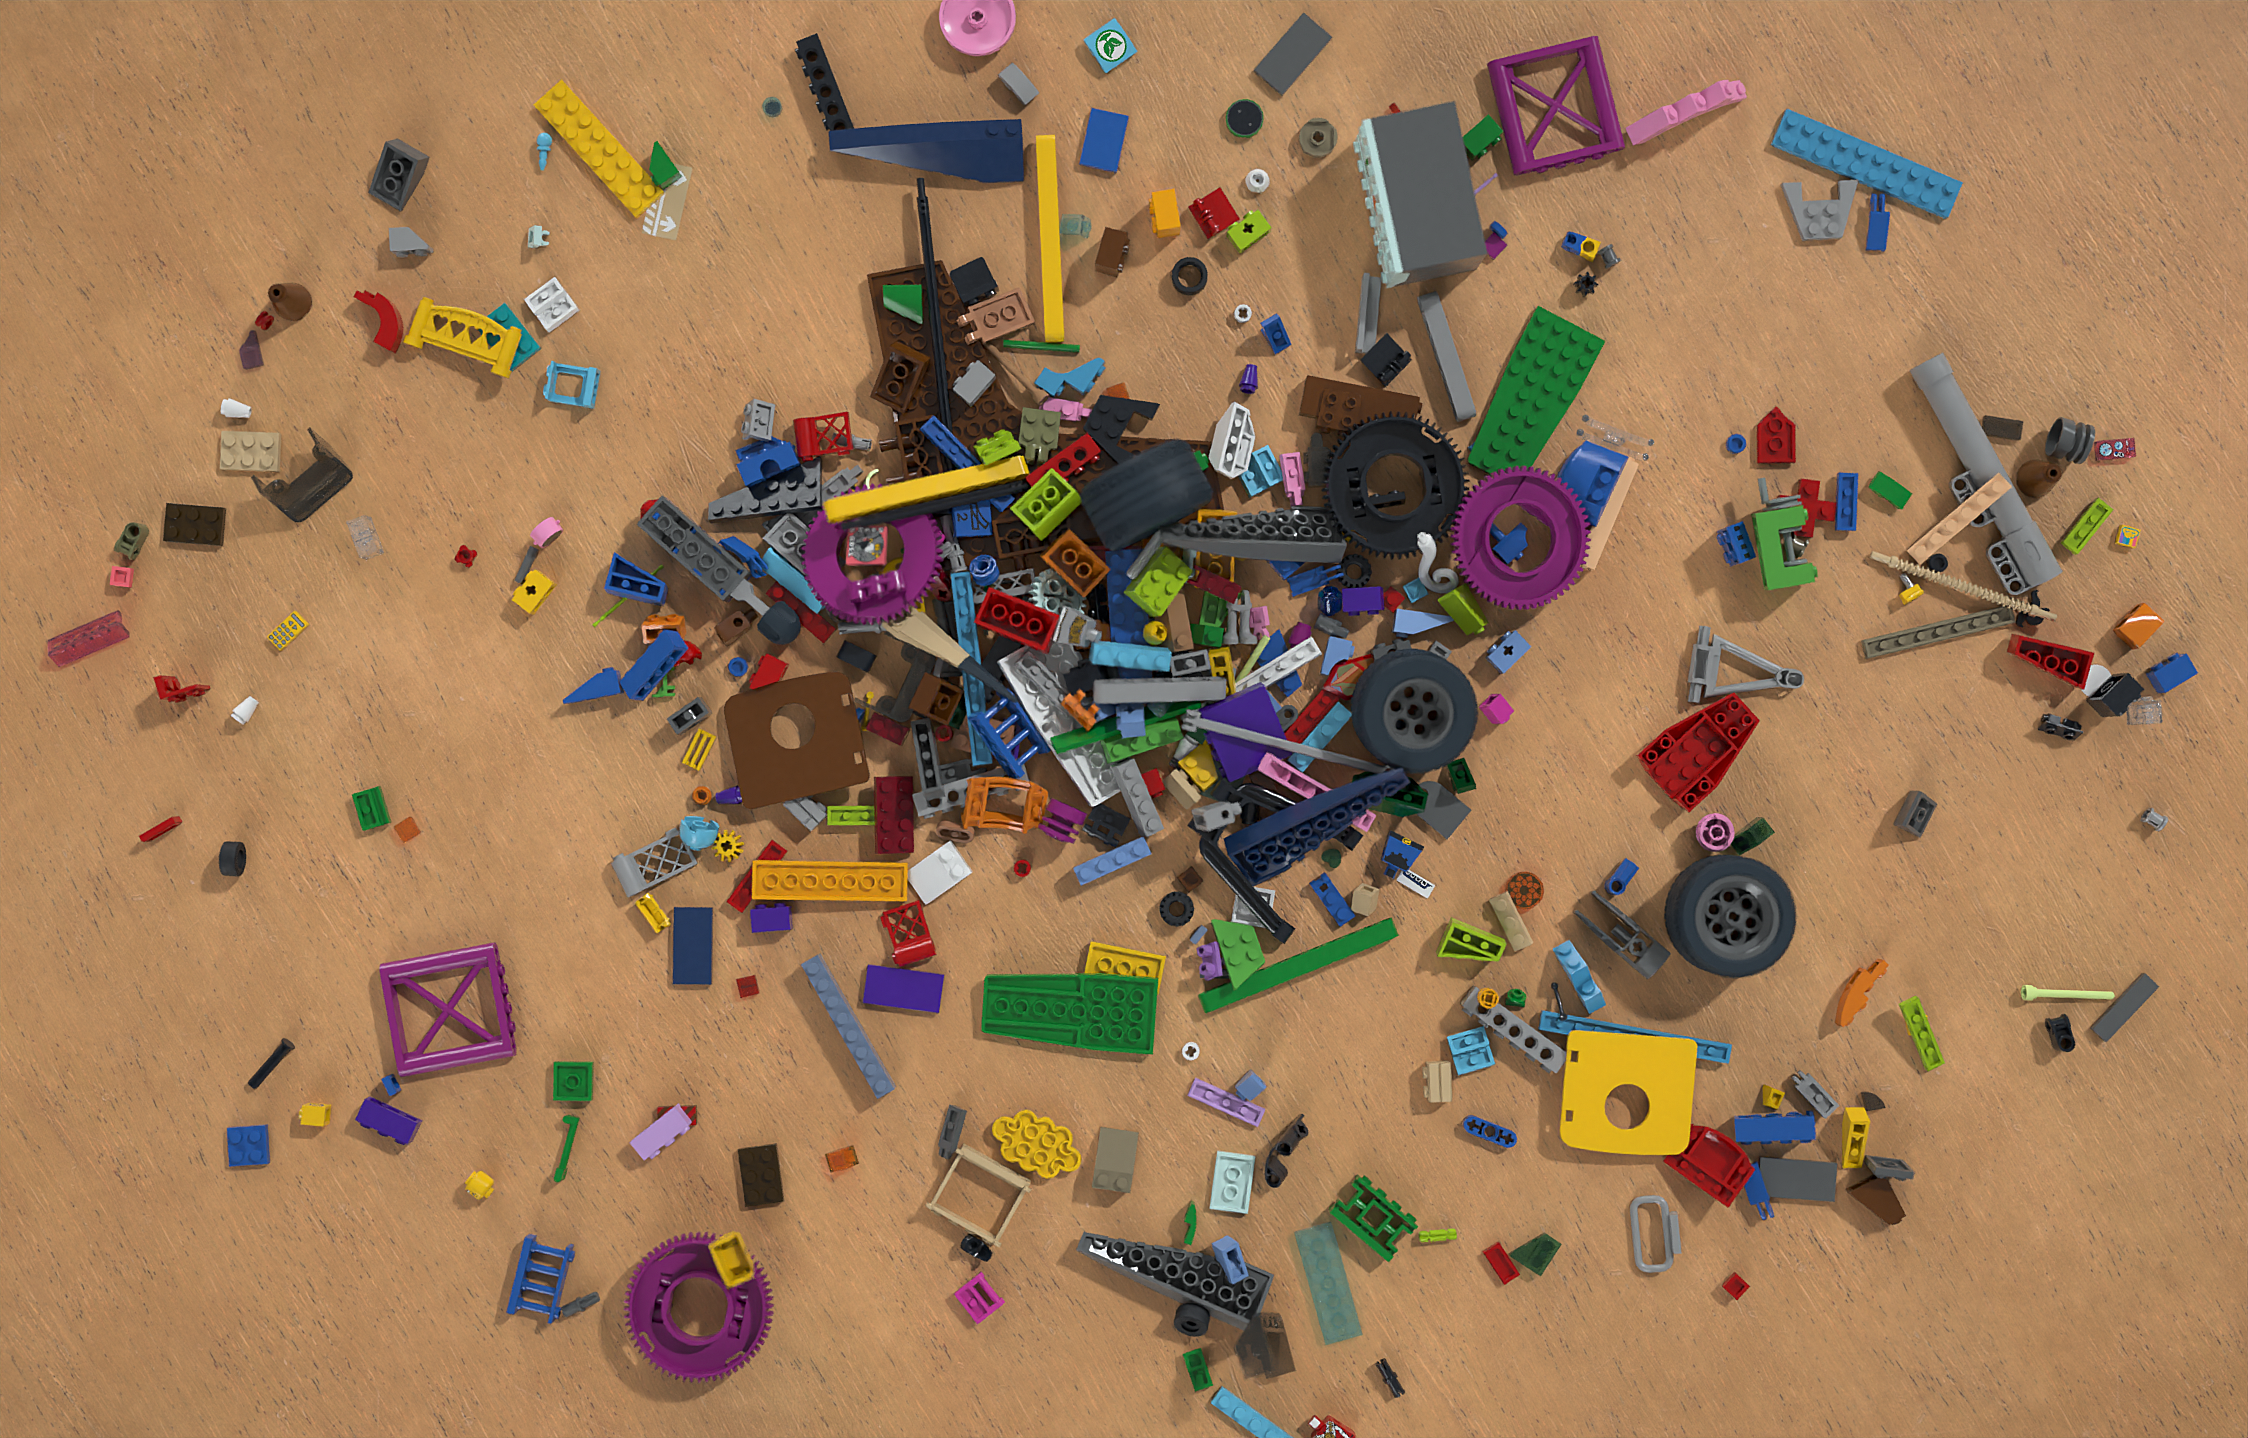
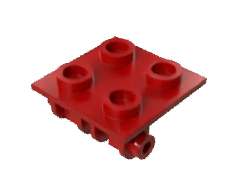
M1221 187L1201 199L1197 198L1193 201V204L1188 206L1207 239L1240 220Z

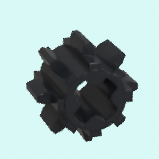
M1586 272L1584 276L1579 274L1577 276L1578 280L1573 283L1578 289L1576 293L1581 292L1583 297L1587 293L1594 294V288L1599 285L1594 280L1596 276L1591 277L1589 272ZM1584 281H1586L1587 285H1590L1588 288H1585V284H1582Z

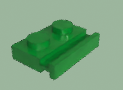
M381 786L352 794L362 831L391 823Z

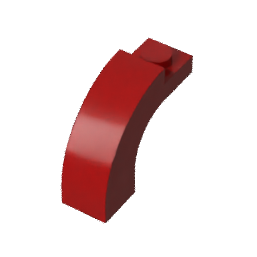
M357 290L353 297L373 307L380 317V328L373 342L396 354L403 338V321L398 309L388 298L378 292L375 296L366 290L363 293Z

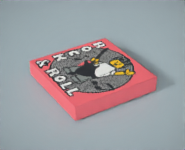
M869 526L848 529L846 564L886 566L888 527Z

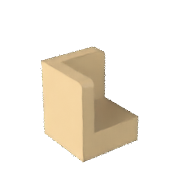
M1364 883L1360 884L1354 890L1351 910L1369 916L1376 910L1379 889Z

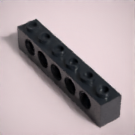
M816 33L796 41L798 48L795 51L798 59H803L805 64L802 66L805 77H810L812 82L808 84L812 95L816 94L819 100L815 103L819 113H824L825 119L822 121L826 131H835L838 126H844L845 129H854L818 34ZM811 55L817 56L814 62H809L808 58ZM824 73L822 79H815L816 74ZM824 91H831L829 97H822ZM837 108L838 112L835 115H830L829 110Z

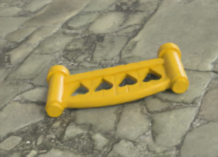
M426 297L420 300L409 334L405 335L403 343L422 349L424 342L492 364L491 373L510 378L512 372L510 367L522 336L521 329L511 326L507 330L497 322L477 312L459 307L435 306L433 304L434 300ZM436 315H440L441 318L446 317L448 319L447 324L436 332L434 317ZM453 321H457L458 324H465V329L456 337L453 336L451 327ZM469 328L482 329V336L471 344ZM490 332L494 336L500 335V341L489 349L486 335Z

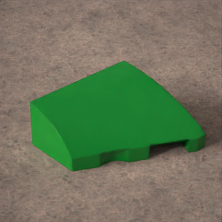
M883 285L885 308L895 311L918 324H923L922 285Z

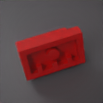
M159 675L153 677L160 700H168V702H183L187 700L188 696H202L206 694L205 691L211 689L210 685L201 684L181 689L178 679L174 676Z

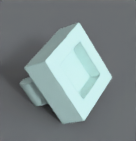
M534 225L530 227L528 247L537 248L549 245V242L542 240V235L548 236L550 232L542 231V226Z

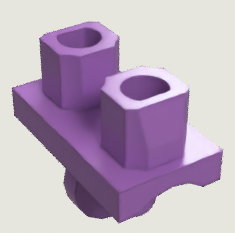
M1214 941L1197 947V955L1202 957L1203 963L1199 966V972L1205 976V980L1210 981L1215 977L1222 976V965H1225L1223 958H1220L1219 943Z

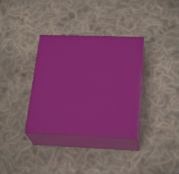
M1494 232L1485 241L1487 254L1493 260L1507 247V244Z

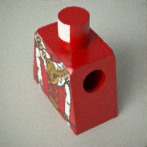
M1313 1415L1308 1421V1424L1314 1429L1311 1433V1438H1356V1434L1351 1428L1330 1415L1326 1416L1323 1421L1316 1415Z

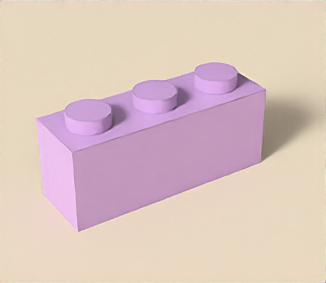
M678 1103L637 1135L630 1144L643 1160L648 1157L653 1159L660 1153L659 1148L663 1145L668 1147L675 1141L674 1137L678 1133L681 1136L690 1129L688 1125L692 1121Z

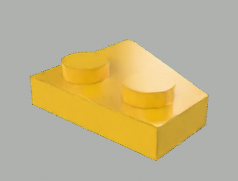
M1206 740L1178 762V766L1203 792L1218 781L1209 744Z

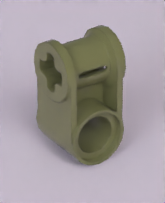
M128 523L115 543L114 551L127 555L130 560L136 559L149 535L148 527L142 523ZM136 527H138L139 533L137 536H135L134 530Z

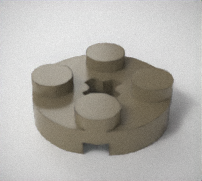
M1313 118L1301 128L1299 144L1306 155L1315 158L1325 157L1336 146L1337 131L1328 120ZM1316 133H1320V137H1323V140H1320L1319 143L1313 140Z

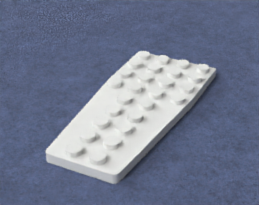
M1053 642L1048 655L1024 646L999 660L998 664L1025 712L1088 805L1091 807L1096 806L1120 792L1110 766L1121 760L1107 764L1100 741L1056 754L1050 737L1083 726L1073 716L1067 719L1015 666V663L1029 650L1067 689L1063 675L1069 673L1070 668L1077 667V661L1083 660L1079 652L1073 651V645ZM1085 695L1080 701L1082 706L1084 707L1093 702L1094 697L1086 699ZM1110 715V716H1108V717H1106V718H1103V719H1101V720H1099V721H1097V722H1100V721H1103V720H1106V719H1109V718H1112V717H1111V715Z

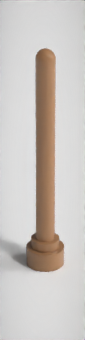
M981 342V345L1032 394L1033 401L1038 406L1046 402L1049 394L1044 389H1037L990 342L984 344Z

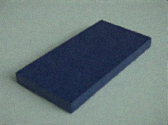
M674 907L673 984L711 985L713 907Z

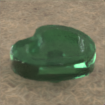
M1337 849L1325 850L1321 855L1322 860L1328 862L1331 868H1337L1341 863V854Z

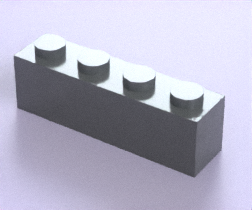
M930 718L911 721L923 795L926 800L945 797L933 724Z

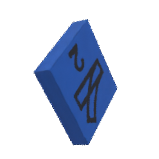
M989 500L952 508L954 537L993 535Z

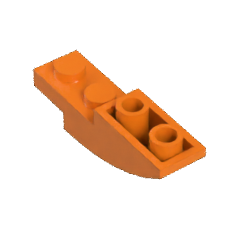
M1877 959L1868 970L1858 968L1853 974L1838 1003L1835 1023L1838 1026L1844 1027L1851 1024L1854 1020L1853 1016L1866 1007V1002L1869 998L1864 993L1869 992L1874 986V981L1884 976L1887 972L1886 968L1889 964L1884 960Z

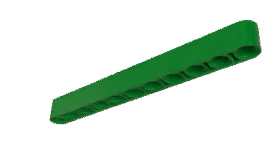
M1392 917L1257 970L1237 990H1233L1230 981L1198 994V998L1204 1013H1208L1399 936Z

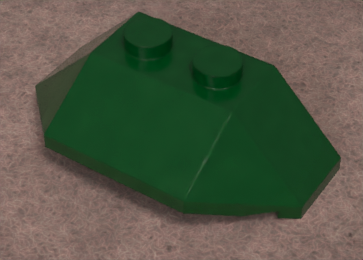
M1365 771L1361 774L1353 775L1352 782L1378 774ZM1408 777L1410 782L1391 796L1386 795L1382 798L1379 805L1376 807L1373 805L1368 809L1399 817L1423 813L1428 793L1423 791L1412 778Z

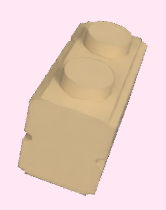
M1427 1061L1426 1067H1422L1423 1078H1426L1427 1086H1423L1424 1098H1427L1429 1102H1451V1063L1449 1061Z

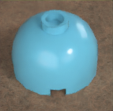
M699 816L684 817V821L681 820L679 833L681 839L692 850L699 851L701 848H707L717 838L719 832L718 823L710 820V823L704 822V817Z

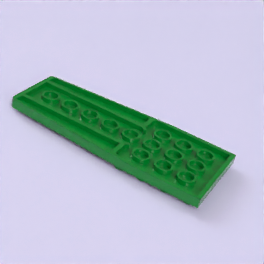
M1537 306L1509 359L1467 462L1489 475L1492 472L1498 474L1499 469L1505 471L1507 467L1513 469L1514 466H1518L1519 470L1521 466H1526V469L1531 467L1579 393L1606 341Z
M1104 973L987 974L984 979L981 1030L989 1034L1090 1050L1153 1055L1158 977Z

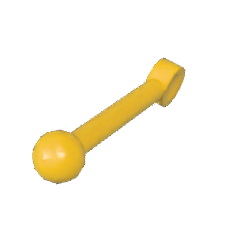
M871 691L866 694L867 704L864 723L861 725L862 731H867L871 699L874 697Z

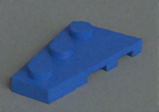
M1280 629L1270 636L1269 642L1256 662L1261 667L1288 651ZM1295 670L1275 684L1289 697L1302 685L1297 670Z

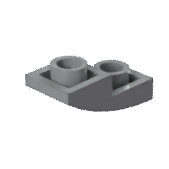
M1014 63L1008 65L998 74L1008 90H1012L1023 105H1026L1039 94L1031 81Z

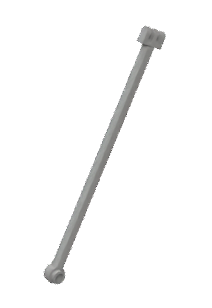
M1187 709L1186 713L1193 715V718L1185 717L1184 721L1190 722L1191 726L1187 724L1182 726L1183 729L1194 732L1199 727L1375 774L1385 773V770L1390 768L1386 764L1379 765L1200 718V712Z

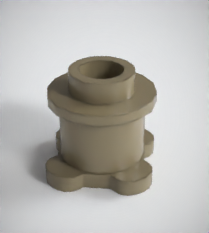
M1794 534L1791 538L1795 558L1797 559L1803 555L1809 541H1802L1796 538Z

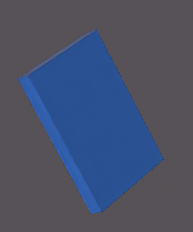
M1091 108L1079 165L1117 173L1129 116Z

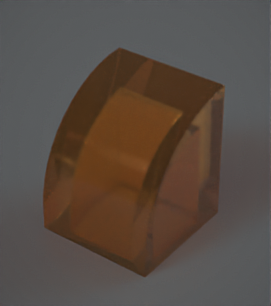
M853 1145L825 1154L830 1173L846 1170L859 1164Z

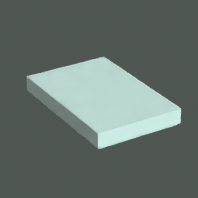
M1217 1151L1210 1209L1248 1214L1255 1164L1254 1155Z

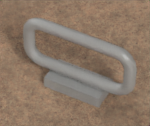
M1648 1195L1637 1197L1630 1204L1636 1266L1643 1272L1648 1273L1667 1271L1673 1264V1253L1682 1254L1677 1211L1669 1212L1667 1202L1660 1196ZM1657 1203L1661 1207L1666 1261L1663 1264L1646 1265L1642 1260L1637 1210L1640 1204Z

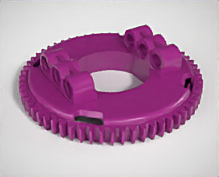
M698 1231L696 1237H694L693 1233L690 1232L688 1238L683 1233L680 1240L676 1235L673 1238L674 1242L670 1238L666 1241L667 1245L661 1242V1249L655 1246L653 1248L654 1253L651 1251L647 1253L649 1258L645 1256L642 1258L644 1264L638 1263L637 1267L640 1270L635 1269L633 1271L636 1276H631L629 1280L633 1283L627 1285V1288L631 1290L625 1292V1295L630 1297L624 1300V1303L629 1304L624 1307V1311H629L624 1318L630 1319L625 1326L632 1327L627 1333L634 1334L630 1338L631 1341L635 1339L637 1341L634 1347H641L638 1354L644 1352L643 1360L649 1357L651 1360L648 1365L654 1362L656 1364L655 1370L659 1367L662 1368L661 1374L669 1371L668 1377L676 1374L675 1380L679 1376H683V1382H685L687 1377H690V1383L695 1378L700 1383L704 1377L707 1383L710 1376L713 1381H716L717 1375L721 1379L724 1378V1372L730 1376L732 1374L731 1369L736 1373L738 1366L743 1368L745 1366L744 1361L749 1363L751 1361L750 1357L754 1358L756 1356L755 1351H760L761 1348L758 1344L763 1345L765 1341L762 1338L768 1337V1334L764 1331H770L771 1329L766 1324H771L773 1321L768 1316L774 1314L773 1311L769 1310L774 1307L773 1303H769V1301L773 1300L774 1296H768L772 1292V1288H767L771 1283L770 1281H764L768 1275L761 1274L764 1267L758 1269L757 1265L760 1261L753 1262L754 1278L751 1277L728 1288L709 1247L711 1242L717 1240L715 1233L708 1237V1232H705L703 1237H701L700 1231ZM674 1248V1252L664 1257L661 1261L658 1260ZM690 1278H705L716 1283L724 1291L728 1300V1307L724 1326L719 1331L708 1336H693L682 1331L674 1323L670 1314L673 1307L672 1300L677 1285L682 1281ZM641 1332H645L648 1335L651 1342L654 1344L655 1347L652 1352H650L652 1347L649 1345L644 1335H639ZM739 1351L744 1352L743 1356L740 1354L733 1360L726 1363L727 1359L731 1358Z

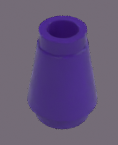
M1246 365L1239 384L1241 392L1254 394L1255 390L1258 389L1256 365Z
M737 785L716 793L717 803L741 804L742 798L739 786Z

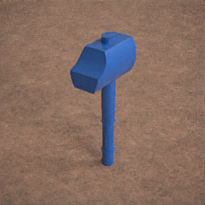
M1492 522L1489 533L1499 542L1492 551L1505 565H1508L1513 559L1518 561L1523 556L1522 551L1528 546L1525 538L1528 529L1522 523L1505 536Z

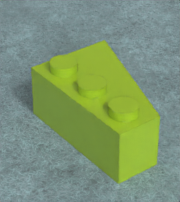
M1451 917L1436 950L1437 957L1469 958L1499 962L1506 942L1501 937Z

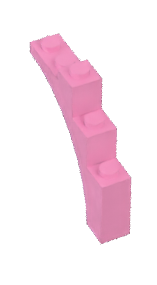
M1728 80L1718 81L1703 91L1689 94L1672 105L1662 106L1626 127V131L1633 145L1643 144L1692 118L1719 107L1747 98L1745 87L1740 80L1731 82Z
M1266 753L1258 767L1259 771L1306 799L1331 790L1269 753ZM1366 810V814L1361 818L1359 816L1354 818L1352 824L1367 832L1376 815Z

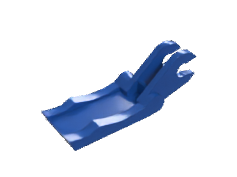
M1871 194V211L1869 212L1865 251L1886 250L1890 212H1885V194L1879 195V211H1877V194Z
M735 536L719 541V544L723 545L726 550L735 553L742 563H747L754 578L767 575L763 572L762 568L768 569V566L759 557V553Z
M1338 565L1327 570L1324 569V566H1320L1287 578V582H1289L1292 590V596L1330 584V580L1344 576L1343 573L1329 578L1326 573L1339 569L1341 566Z
M1754 1162L1751 1165L1755 1171L1744 1185L1750 1205L1756 1204L1762 1220H1765L1767 1218L1761 1204L1764 1202L1770 1218H1773L1774 1212L1769 1202L1770 1197L1766 1190L1758 1162Z

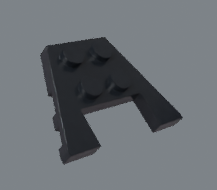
M1100 395L1083 427V431L1088 433L1113 460L1121 464L1134 457V454L1117 446L1133 413L1152 421L1160 404Z

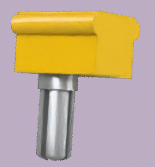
M1906 573L1900 575L1907 590L1898 595L1904 605L1924 594L1918 584L1914 585Z

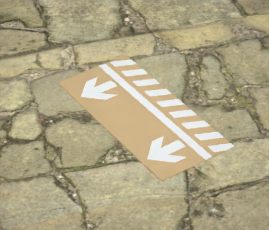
M674 164L682 177L665 189L658 185L665 194L647 209L642 233L671 240L677 239L692 167Z

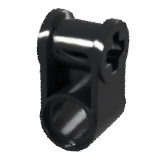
M2064 1013L2057 1018H2046L2045 1027L2049 1033L2052 1047L2057 1051L2071 1052L2076 1044L2068 1016ZM2064 1038L2066 1046L2062 1048L2060 1042Z

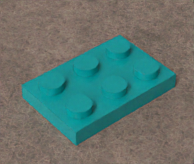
M505 302L487 316L507 330L511 326L522 330V336L510 371H514L542 349ZM478 329V331H479L480 334L482 335V334H483V330H482V329ZM491 332L486 335L487 343L491 348L501 339L500 335L494 336Z

